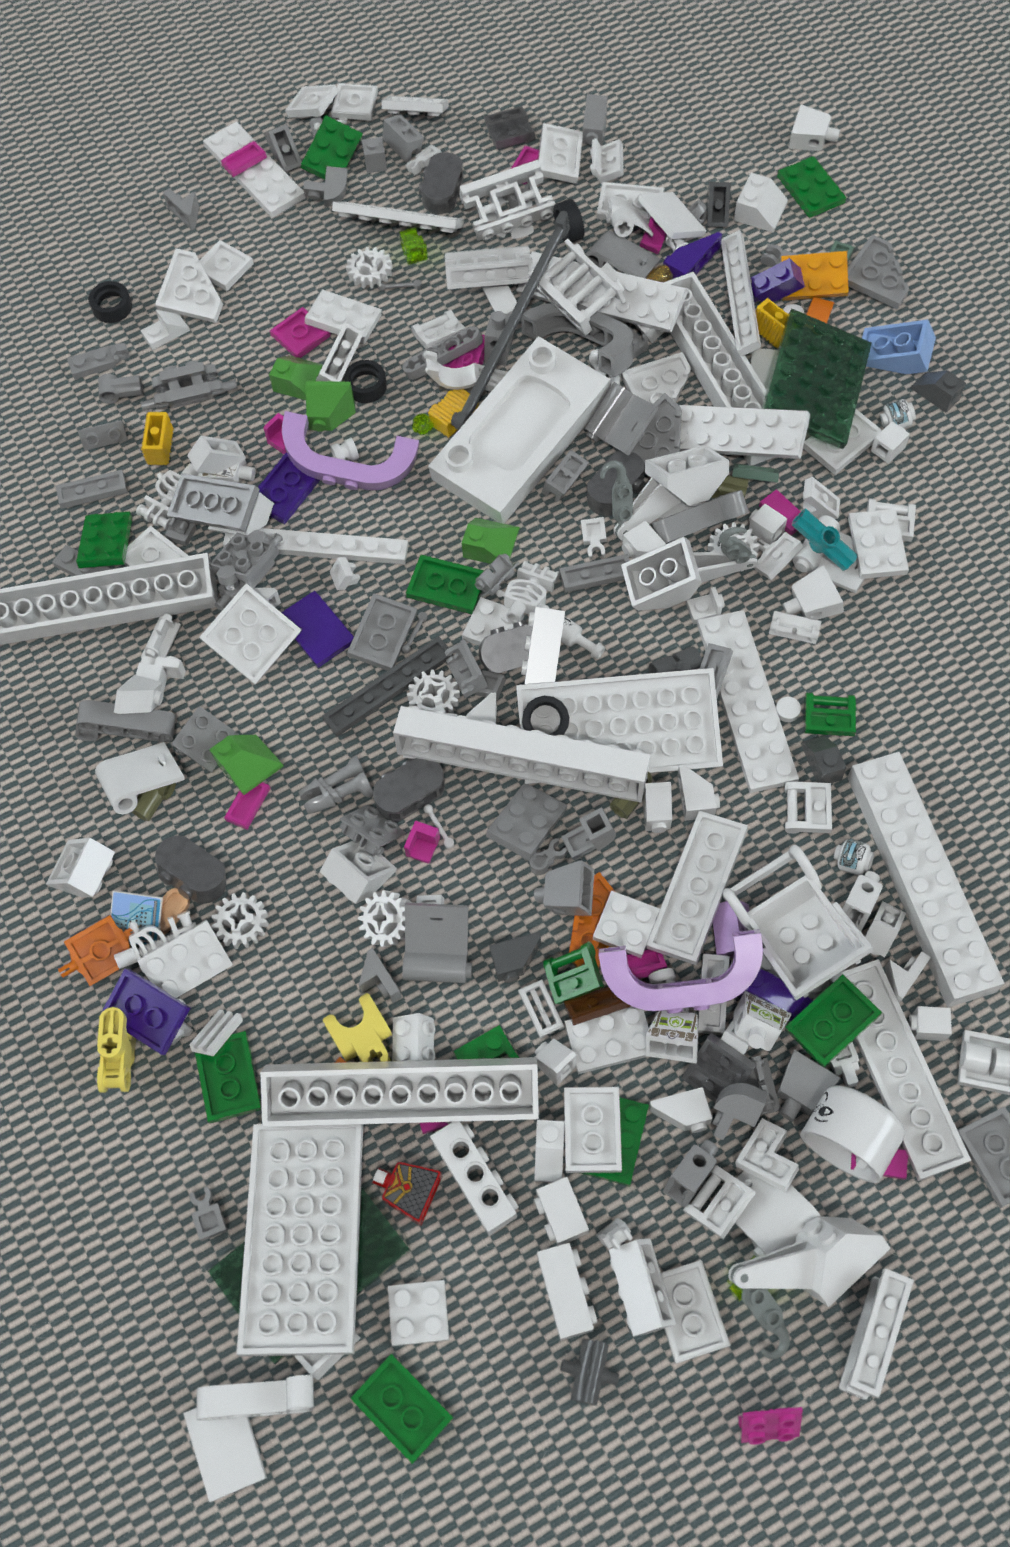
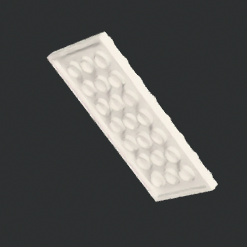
M714 668L516 685L519 723L522 730H524L522 725L523 711L527 704L536 697L552 696L562 701L568 710L570 718L565 736L579 741L590 740L595 744L604 746L609 744L616 745L620 749L630 751L633 749L641 750L645 754H650L649 773L678 771L679 765H685L691 770L723 767ZM547 705L540 706L532 713L531 724L534 730L551 734L558 729L560 716L555 708ZM525 780V784H536V783H540V782H534V781Z
M262 1124L253 1125L237 1342L238 1356L354 1354L363 1124L262 1127Z

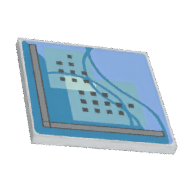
M113 890L111 916L116 925L123 931L130 928L131 922H136L139 929L146 925H154L160 929L163 897ZM147 932L154 941H157L160 937L155 932ZM139 937L144 943V945H147V943L149 944V941L145 937Z

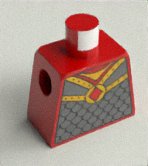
M397 1162L393 1173L378 1168L372 1183L385 1188L382 1199L386 1204L422 1226L443 1176L437 1170Z

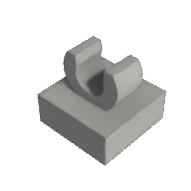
M173 517L168 525L169 528L165 533V537L171 542L187 547L197 527L195 523L176 520Z

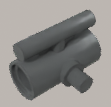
M692 646L674 653L672 656L663 657L650 663L649 673L695 670L700 668L702 659L698 650Z
M582 1339L579 1359H574L573 1362L565 1359L562 1360L560 1371L570 1373L571 1377L575 1378L570 1400L597 1406L601 1385L605 1386L606 1383L618 1384L619 1374L611 1372L609 1368L605 1367L609 1345L605 1342Z

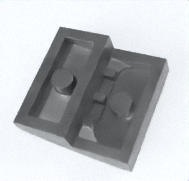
M522 106L484 116L486 127L497 150L536 139L535 131L528 121V114Z
M710 1033L697 1053V1064L690 1063L681 1079L695 1089L703 1087L705 1096L716 1102L719 1093L725 1087L735 1083H745L757 1064L713 1033Z

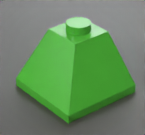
M290 355L277 358L269 373L273 392L306 400V381H316L323 364Z
M306 381V413L310 431H332L356 413L351 382Z
M475 517L468 523L462 540L463 558L489 564L498 555L504 553L511 558L520 527Z
M229 735L209 749L217 765L243 795L284 767L257 735Z

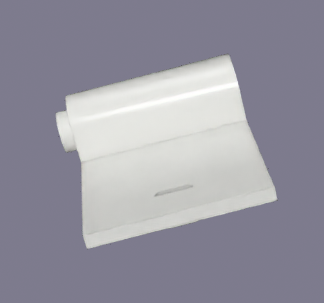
M827 515L821 516L819 521L826 527L832 526L836 528L840 534V539L854 551L852 537L840 532L838 521ZM806 538L802 544L804 547L793 558L795 568L800 572L810 574L824 565L834 585L856 594L865 580L860 579L857 561L855 560L847 570L843 571L825 554L814 552L810 547L809 540Z
M165 742L104 760L95 769V774L114 811L122 815L128 814L136 808L138 794L185 780Z
M745 1171L737 1177L738 1180L752 1188L756 1193L735 1222L752 1240L755 1247L753 1253L756 1257L795 1244L796 1235L804 1228L805 1224L816 1216H820L814 1206L791 1184L787 1191L784 1192Z

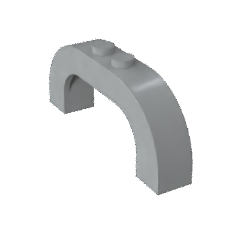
M552 303L531 308L525 311L521 317L522 334L534 340L538 336L543 338L554 332L566 331L576 333L602 345L603 347L598 349V369L614 378L626 371L631 366L634 358L633 333L631 329L624 323L598 311L590 317L589 324L592 331L586 336ZM577 304V309L579 311L588 308L584 305Z

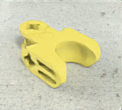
M368 993L359 998L364 1016L357 1026L351 1028L344 1027L331 1014L323 1018L328 1032L346 1062L356 1056L359 1057L361 1062H374L372 1059L376 1056L380 1059V1062L391 1061L382 1041L392 1036V1032Z
M116 1007L105 1009L99 1017L97 1049L100 1054V1064L97 1073V1087L100 1093H106L108 1088H120L122 1092H128L131 1085L130 1069L135 1059L136 1038L127 1033V1018Z

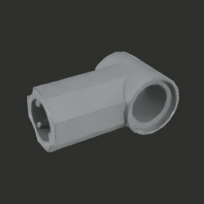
M103 374L98 378L99 400L103 403L112 404L117 402L120 397L144 394L140 375L117 378L112 374Z

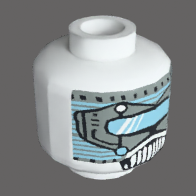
M905 399L886 404L883 409L884 413L880 414L883 427H886L893 421L898 426L906 429L911 427L913 420L916 419L912 403H908Z
M847 839L843 845H837L834 859L838 860L837 865L841 871L859 876L865 871L870 870L874 859V852H871L869 844Z

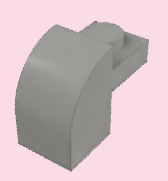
M326 166L325 183L304 180V196H308L312 200L324 198V207L333 206V202H340L345 196L347 189V168Z
M601 807L580 818L582 826L561 836L572 859L576 860L595 849L600 851L615 839L616 832Z
M735 1083L725 1087L719 1093L714 1105V1109L718 1111L712 1123L717 1126L713 1136L724 1140L734 1118L755 1127L765 1106L768 1092L746 1083Z

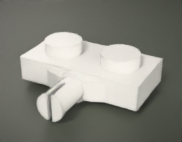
M786 532L770 545L763 540H759V543L757 542L756 544H759V550L763 554L757 560L758 565L754 568L757 572L772 580L804 546L801 541Z

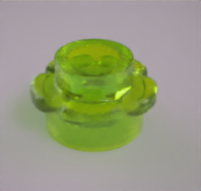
M421 413L413 418L412 430L415 433L418 432L419 435H425L433 429L434 424L427 414Z

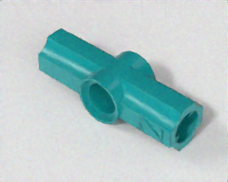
M806 508L792 521V526L809 540L811 549L816 553L825 554L841 570H847L858 558L857 554L840 539V534L836 528L832 526L826 527Z

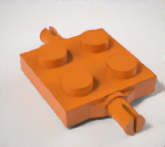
M109 915L65 940L64 944L70 952L71 962L58 968L59 973L69 968V970L60 975L64 978L77 970L84 976L89 986H92L116 972L119 968L114 954L130 948L129 936L133 930L128 928L123 931L116 925L112 916Z

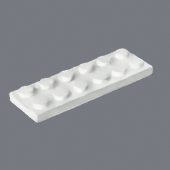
M236 121L204 139L203 143L205 148L221 164L220 160L255 140ZM266 153L267 158L234 178L267 214L273 218L306 197L304 196V191Z
M345 201L333 202L332 211L339 212L338 216L356 217L359 215V219L376 220L379 218V222L397 223V221H400L399 225L417 226L418 223L420 228L432 230L437 229L438 226L441 227L440 231L451 233L457 232L459 228H464V219Z
M679 405L682 410L680 452L706 445L718 454L801 459L810 419L808 411Z
M698 812L646 944L647 949L697 965L723 897V890L726 889L748 831V825L706 812Z

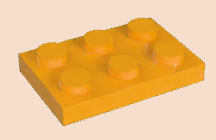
M847 251L781 256V262L790 258L801 268L805 284L804 288L782 298V301L813 299V297L848 296Z

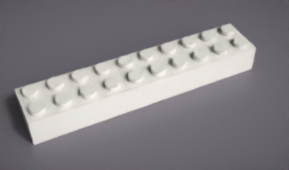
M691 272L664 282L686 288L688 291L671 335L681 352H683L713 406L778 410L746 356L740 357L737 352L735 338L695 273ZM744 456L748 465H756L774 458Z
M208 553L2 588L0 589V645L158 618L163 616L164 613L175 615L215 608V603L218 601L215 571H212L209 565L212 560Z
M416 706L400 707L393 731L397 754L642 803L650 754H645L641 750L633 749L630 751L620 749L618 746L611 744L604 746L595 744L590 740H573L565 735L553 736L539 730L527 731L514 725H496L492 721L483 720L481 722L471 720L463 715L455 717L446 715L441 711H425Z
M900 752L853 765L847 777L922 951L931 957L928 964L947 1008L996 993L1005 983Z
M537 1058L265 1065L261 1070L262 1127L539 1119Z

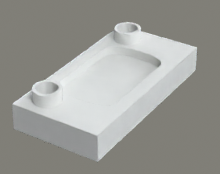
M538 336L429 464L428 468L432 480L496 522L505 524L589 422L610 389L611 380Z

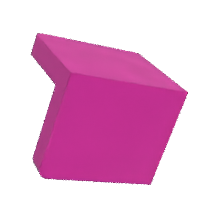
M277 413L263 429L267 443L282 454H285L286 450L282 437L284 416Z
M415 820L404 845L406 856L427 864L430 863L440 840L439 829Z

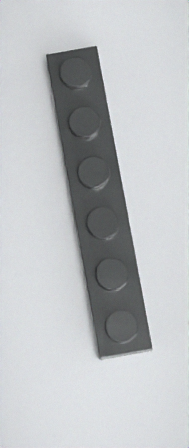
M439 636L322 715L323 721L336 737L340 736L408 689L409 684L414 685V677L421 679L422 672L428 675L431 670H435L443 665L446 659L450 657L445 655V651L449 647Z

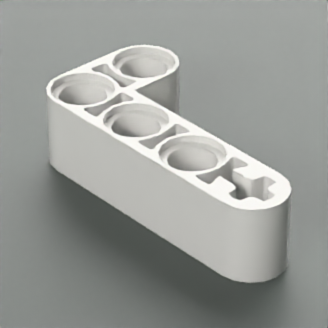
M312 1375L291 1376L281 1381L197 1388V1420L199 1421L311 1412L314 1409Z

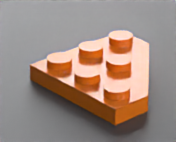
M600 872L594 875L592 915L574 916L569 952L579 949L582 944L591 942L595 948V959L598 968L600 967L599 949L610 948V946L593 940V935L611 891H614ZM583 958L572 962L575 967L585 964Z

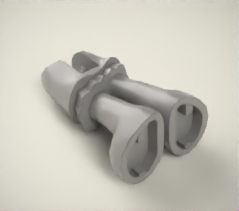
M357 755L351 757L345 767L324 779L320 777L318 780L315 778L310 784L298 791L302 800H308L304 804L308 814L334 807L337 802L343 803L342 798L351 793L361 792L365 797H373V789ZM351 777H354V778L351 779L350 781H348V782H346V783H344V784H342V785H340V786H338V787H336V788H334V789L332 788V787L335 786L336 784H338V783H340V782H342V781H344V780H346V779H349V778H351Z

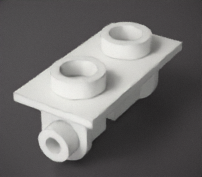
M774 611L769 634L816 644L822 621Z
M164 613L163 616H160L141 658L142 656H149L157 659V657L166 658L181 624L173 622L172 616Z

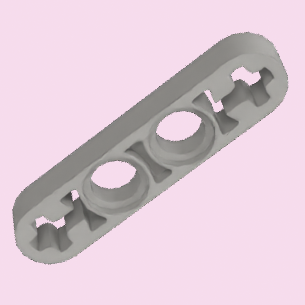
M470 326L426 350L437 353L438 363L444 365L478 347L483 341V336L477 327ZM457 345L456 348L448 351L451 346ZM426 350L404 362L403 370L409 379L415 380L427 374L425 371L427 367L426 359L423 355Z

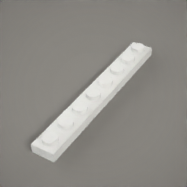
M738 230L722 238L721 246L736 348L741 357L761 348L744 237L741 231Z
M266 528L259 529L265 532L269 540L275 533L282 536L283 540L277 545L279 554L331 559L346 557L347 560L406 564L408 540ZM225 533L223 547L232 539L233 534Z

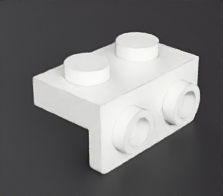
M593 139L592 149H590L592 157L590 169L592 175L596 176L601 184L602 182L623 176V144L621 140L618 139L601 146L597 139Z
M421 1013L393 1018L392 1061L435 1059V1025L433 1018Z

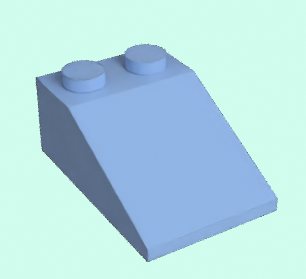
M929 320L865 328L856 364L902 374L928 372L936 339Z

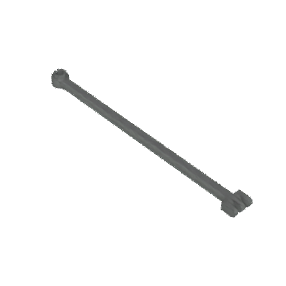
M566 211L559 213L555 221L556 228L462 411L453 414L451 424L455 429L459 430L472 415L561 239L566 238L570 230Z

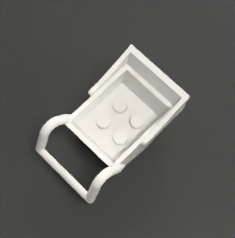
M792 845L789 851L735 886L724 889L723 898L729 903L740 922L748 930H760L764 955L794 999L798 1000L802 996L806 998L809 996L808 993L852 964H859L861 962L860 959L873 952L874 949L837 902L833 904L829 902L821 891L822 886L818 874L799 846ZM796 859L805 876L749 912H746L737 895L789 861Z

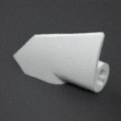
M619 196L609 197L610 205L606 222L613 225L617 236H629L634 225L643 228L653 236V232L636 207Z

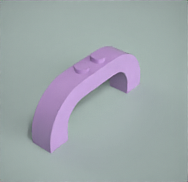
M288 411L284 413L282 437L288 457L301 472L312 478L322 480L325 484H342L345 488L357 490L358 488L382 490L402 481L415 464L419 440L401 436L396 437L391 456L385 462L378 465H365L317 454L305 442L309 424L308 417Z
M759 929L732 932L735 951L733 962L727 971L713 978L664 984L642 982L635 977L629 968L626 946L599 949L600 967L603 977L612 992L622 1001L635 1008L647 1011L667 1010V1013H679L683 1011V1008L693 1007L694 1010L709 1009L710 1005L727 1002L736 998L755 980L763 957L761 932Z

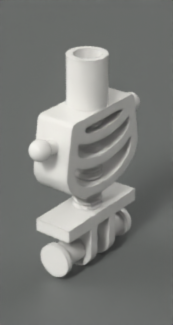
M191 463L182 471L183 474L195 476L199 473L196 472ZM172 470L167 471L165 474L159 472L155 487L161 501L158 502L146 495L144 501L149 509L145 505L140 504L136 514L142 515L148 522L153 520L155 526H162L167 530L171 518L167 519V513L181 474L179 475Z
M524 561L522 567L517 570V579L509 582L506 592L502 590L496 592L498 597H504V606L510 608L506 614L507 620L511 623H517L524 613L530 614V612H535V607L550 609L546 605V590L553 592L554 583L558 582L560 572L551 571L547 566L541 570L540 564L535 563L533 565L528 563V561Z
M190 911L177 915L182 924V927L179 928L176 927L172 916L167 918L173 934L167 935V937L154 925H146L139 929L136 922H131L129 927L134 933L129 936V941L132 948L114 954L118 968L122 969L138 962V958L179 936L180 933L196 926V923L192 922L190 918ZM147 932L157 933L161 937L160 940L154 941ZM139 937H145L149 941V944L147 943V945H144V943Z

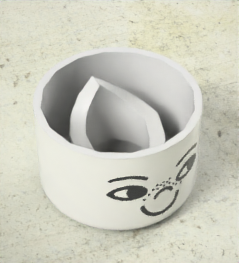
M835 1085L826 1089L800 1135L809 1148L838 1169L861 1180L878 1183L903 1141L905 1129L897 1116L878 1101L855 1089ZM851 1153L856 1156V1167L854 1170H851Z

